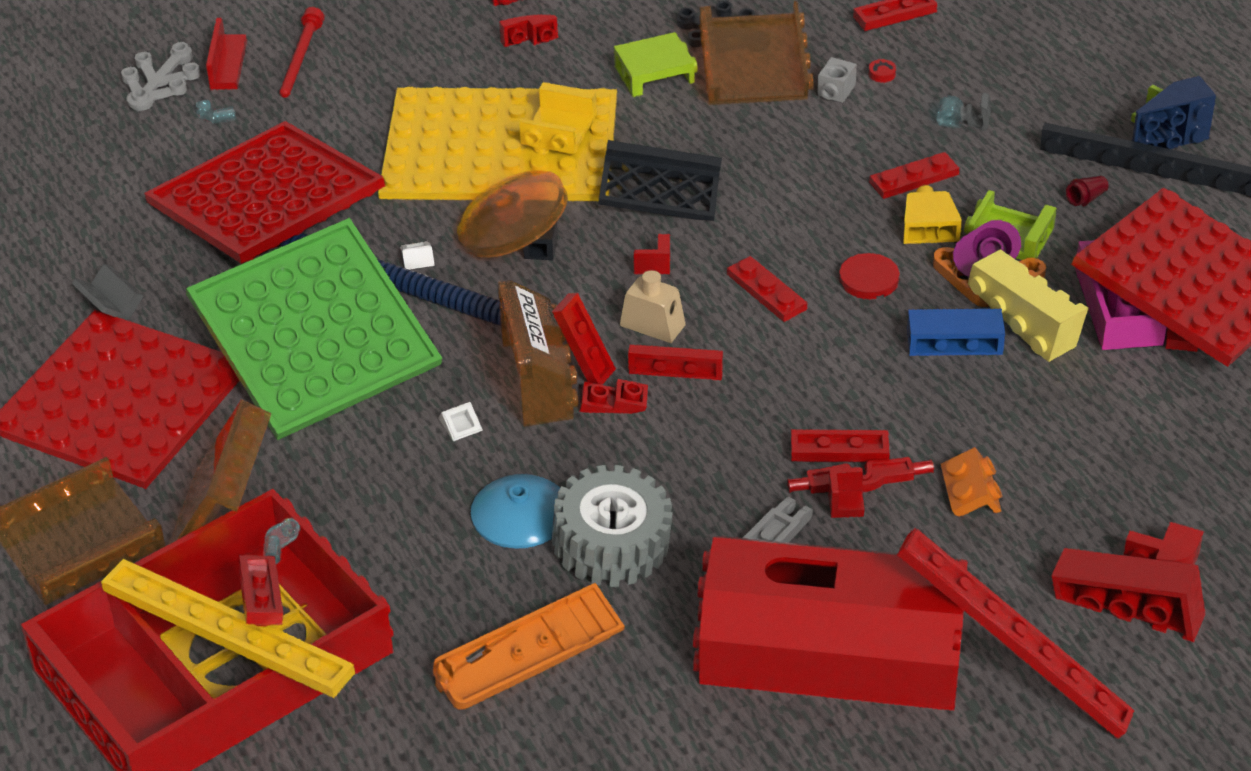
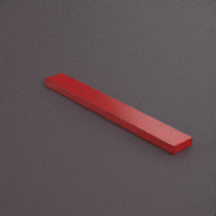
M914 528L907 535L897 553L901 559L1117 739L1126 733L1135 711L922 532Z

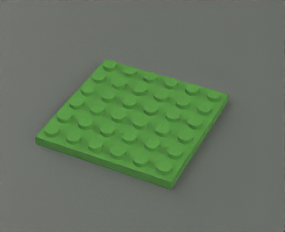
M350 218L186 288L187 297L277 440L420 375L442 363L443 358Z

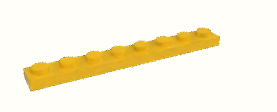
M125 559L101 581L104 592L332 698L336 697L355 674L354 664L274 627L246 624L243 613Z

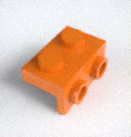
M974 447L941 463L951 509L956 516L966 515L987 504L994 513L1002 511L999 503L1002 493L996 481L993 480L992 475L996 474V470L988 456L983 458Z

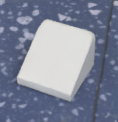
M428 241L401 245L400 250L406 269L434 266L432 246Z
M471 402L443 411L439 416L440 422L453 441L483 431Z

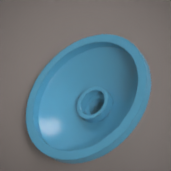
M514 474L499 478L482 488L474 498L471 506L473 526L484 539L498 546L529 548L543 544L552 539L554 505L560 487L546 478L530 474Z

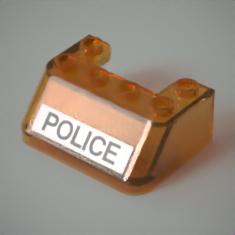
M514 281L498 282L503 347L511 346L520 378L524 427L574 419L573 408L578 407V396L576 389H572V385L577 384V374L575 366H569L568 364L571 363L569 345H563L562 342H565V337L552 313L557 304H551L550 298Z

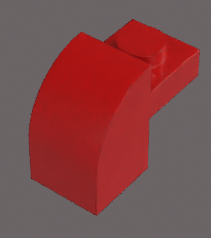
M1170 522L1162 540L1130 530L1126 538L1124 556L1195 565L1200 553L1204 531Z

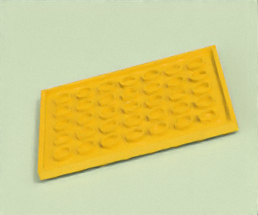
M495 87L397 88L381 174L384 177L385 187L378 190L379 199L599 201L608 140L614 141L617 89H583L596 92L597 115L575 154H569L521 144L519 121L521 118L528 120L534 118L540 108L539 89H525L521 87L515 89ZM610 190L606 191V195L609 196Z

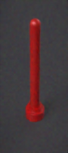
M316 7L307 8L302 16L301 22L304 29L279 91L280 96L283 98L290 96L314 31L322 27L325 19L324 13Z

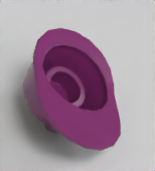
M991 220L982 224L957 242L953 251V261L957 269L963 275L969 277L972 264L998 250H1002L1015 259L1021 249V237L1012 224L1002 220Z

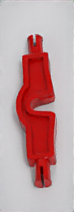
M910 457L869 460L865 464L862 492L875 490L883 484L914 480V475L934 473L933 462L931 459L912 462ZM840 464L822 469L808 470L807 477L787 479L789 493L802 490H810L811 494L828 492L829 468L852 467L849 464Z

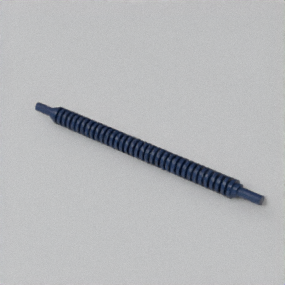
M301 233L292 236L279 245L283 247L308 235ZM377 259L396 289L400 292L435 304L437 303L440 306L451 308L475 318L478 317L481 320L492 322L496 325L499 324L501 327L513 329L516 332L520 330L527 331L522 308ZM541 321L544 335L553 338L556 335L557 326Z

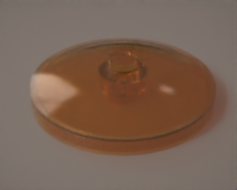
M533 170L507 177L487 188L467 206L457 224V237L464 249L469 254L477 257H497L517 251L540 238L559 220L567 205V190L560 178L549 171Z

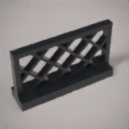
M608 140L598 205L695 220L714 221L722 158ZM609 168L623 170L626 173L616 177ZM638 174L653 175L654 178L645 182ZM630 178L639 185L632 190H629L623 184L624 181ZM667 178L681 179L683 182L673 186ZM659 182L667 189V191L660 195L651 188ZM696 182L712 183V186L703 191ZM616 186L623 194L619 197L607 196L606 191ZM687 187L696 194L688 200L680 193L681 190ZM645 191L652 199L647 202L639 201L635 196ZM673 195L680 204L671 206L664 200ZM702 200L709 207V211L697 210L693 204Z

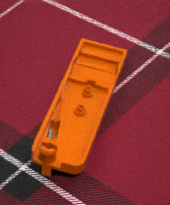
M593 583L437 657L433 665V675L436 679L435 687L440 693L444 691L455 708L460 710L467 709L611 638V636L623 631L625 626L597 584ZM485 646V649L483 651L479 652L469 660L466 659L468 656H470L471 654Z

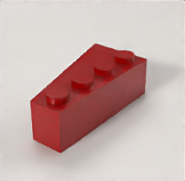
M1064 548L1051 575L1056 599L1100 613L1104 608L1110 610L1117 618L1128 622L1136 618L1152 623L1153 630L1166 633L1167 629L1183 633L1182 639L1191 642L1195 641L1206 614L1198 565Z

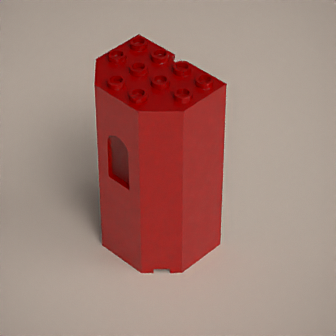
M726 536L713 537L711 549L704 551L702 571L707 573L704 577L699 578L698 598H703V600H700L698 608V621L701 624L699 627H695L693 648H699V650H695L693 671H699V684L954 711L964 610L901 559L897 553ZM954 559L967 570V560Z

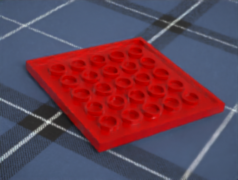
M284 121L144 194L148 204L242 264L253 260L257 255L268 249L277 247L281 242L292 236L303 233L305 229L327 220L331 215L348 209L357 201L372 196L376 191L385 187L384 177Z
M1163 187L1075 255L1072 266L1223 365L1230 366L1251 347V240L1241 237L1230 230L1226 224L1211 218L1199 207L1192 206L1181 199L1177 193Z
M94 310L0 409V437L147 489L240 380L221 351Z

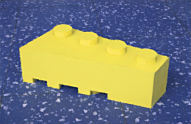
M998 250L972 264L968 280L971 290L976 295H979L991 309H1002L1003 320L1011 327L1014 333L1018 334L1031 346L1036 354L1050 362L1077 346L1088 307L1082 303L1073 304L1069 301L1070 295L1062 290L1055 292L1047 286L1046 279L1040 275L1034 278L1029 274L1028 268L1002 250Z

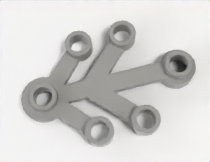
M175 43L170 50V58L156 73L152 67L153 63L149 52H140L135 55L136 66L142 70L148 82L143 88L138 82L139 75L135 67H127L121 71L122 80L131 91L127 96V103L132 109L144 111L149 109L155 100L186 93L185 80H194L200 76L199 65L189 63L193 56L192 50L187 43ZM178 64H185L182 68L183 71L170 74ZM165 85H169V86H170V87H166V88H162V89H158V90H157L158 87H162V86H165Z

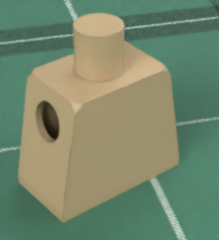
M653 270L645 272L641 277L637 278L625 295L620 326L672 343L685 326L679 290L674 286L662 283L659 272Z

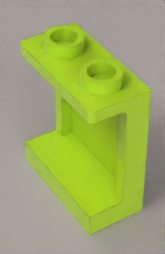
M676 32L614 46V67L632 97L643 95V83L684 74L689 84L695 83V73L698 72L696 59L690 56L686 43L681 42Z
M988 190L984 199L978 200L974 215L968 216L964 226V233L969 234L991 220L1008 222L1017 229L1021 237V249L1016 258L1020 260L1038 258L1054 230L1057 208L1045 205L1040 215L1034 216L995 205V192Z

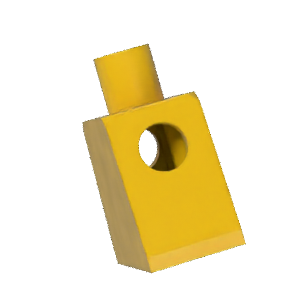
M924 185L919 187L916 192L907 194L904 244L960 241L962 220L948 192H934L932 187Z

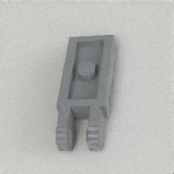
M786 497L776 508H772L743 538L789 543L810 521L813 509L803 506L793 517H790L789 515L793 512L796 501Z

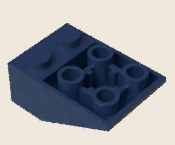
M1200 76L1173 82L1136 111L1132 141L1175 149L1178 146L1194 142L1200 143L1209 139L1216 94Z

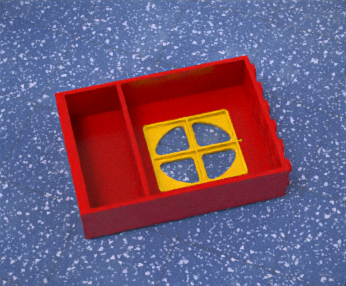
M274 489L263 493L134 563L223 605L234 608L243 605L238 569L239 555L275 556L282 606L288 608L290 612L283 615L282 625H270L271 627L283 631L293 624H303L306 628L305 642L354 664V675L393 653L391 637L394 636V632L389 623L388 614L391 613V609L386 599L382 595L377 596L371 590L366 578L363 575L358 576L351 569L348 560L343 555L338 556L332 550L328 539L323 535L319 536L313 530L310 521L305 516L300 517L291 501L286 497L282 498ZM101 581L20 624L33 671L114 771H192L323 694L259 663L257 664L264 671L238 686L210 682L205 678L207 673L240 654L225 648L198 664L192 663L189 658L190 647L197 634L104 592Z

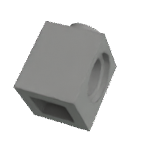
M831 57L818 75V96L843 103L856 85L857 64Z

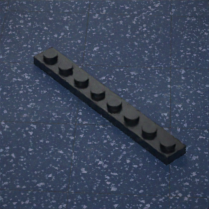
M1046 122L1042 128L1040 150L1190 182L1195 185L1213 187L1222 191L1236 192L1251 197L1250 166Z

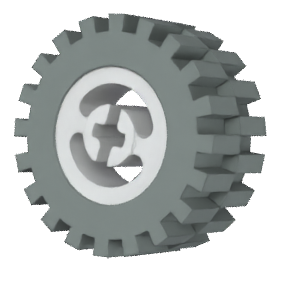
M605 465L596 466V473L593 474L587 468L580 471L579 480L571 476L567 480L566 488L561 486L554 505L552 546H555L554 553L557 559L563 558L562 566L567 571L574 567L576 568L575 577L584 580L586 575L591 576V584L596 583L599 586L602 580H610V587H619V580L626 579L627 584L630 585L637 582L638 574H641L644 579L652 574V567L658 569L663 563V556H667L673 512H671L670 498L666 499V490L662 485L655 488L656 480L648 475L643 480L640 478L641 471L632 468L630 474L623 472L624 466L614 465V471H606ZM610 511H616V529H609Z

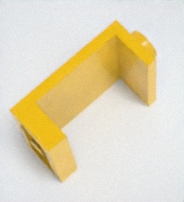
M543 82L539 88L540 108L532 120L521 118L519 121L521 144L575 154L597 115L596 92Z

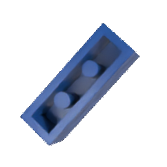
M1002 309L908 310L907 337L909 356L1003 355L1005 329Z

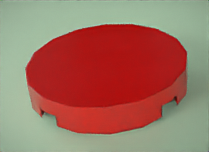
M863 253L849 257L842 263L839 271L840 283L847 293L857 298L869 300L877 299V296L884 295V297L890 295L897 289L900 278L898 266L891 259L874 253Z

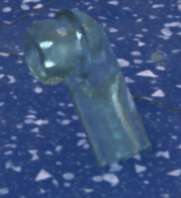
M202 100L196 103L198 110L196 114L199 118L206 121L220 123L236 120L233 106L211 109V102L209 100Z
M287 518L267 531L263 556H275L276 564L280 562L281 549L293 542L300 531V525L295 519Z

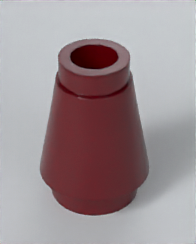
M1102 175L1074 179L1066 188V197L1072 205L1085 207L1106 192L1109 188V183Z

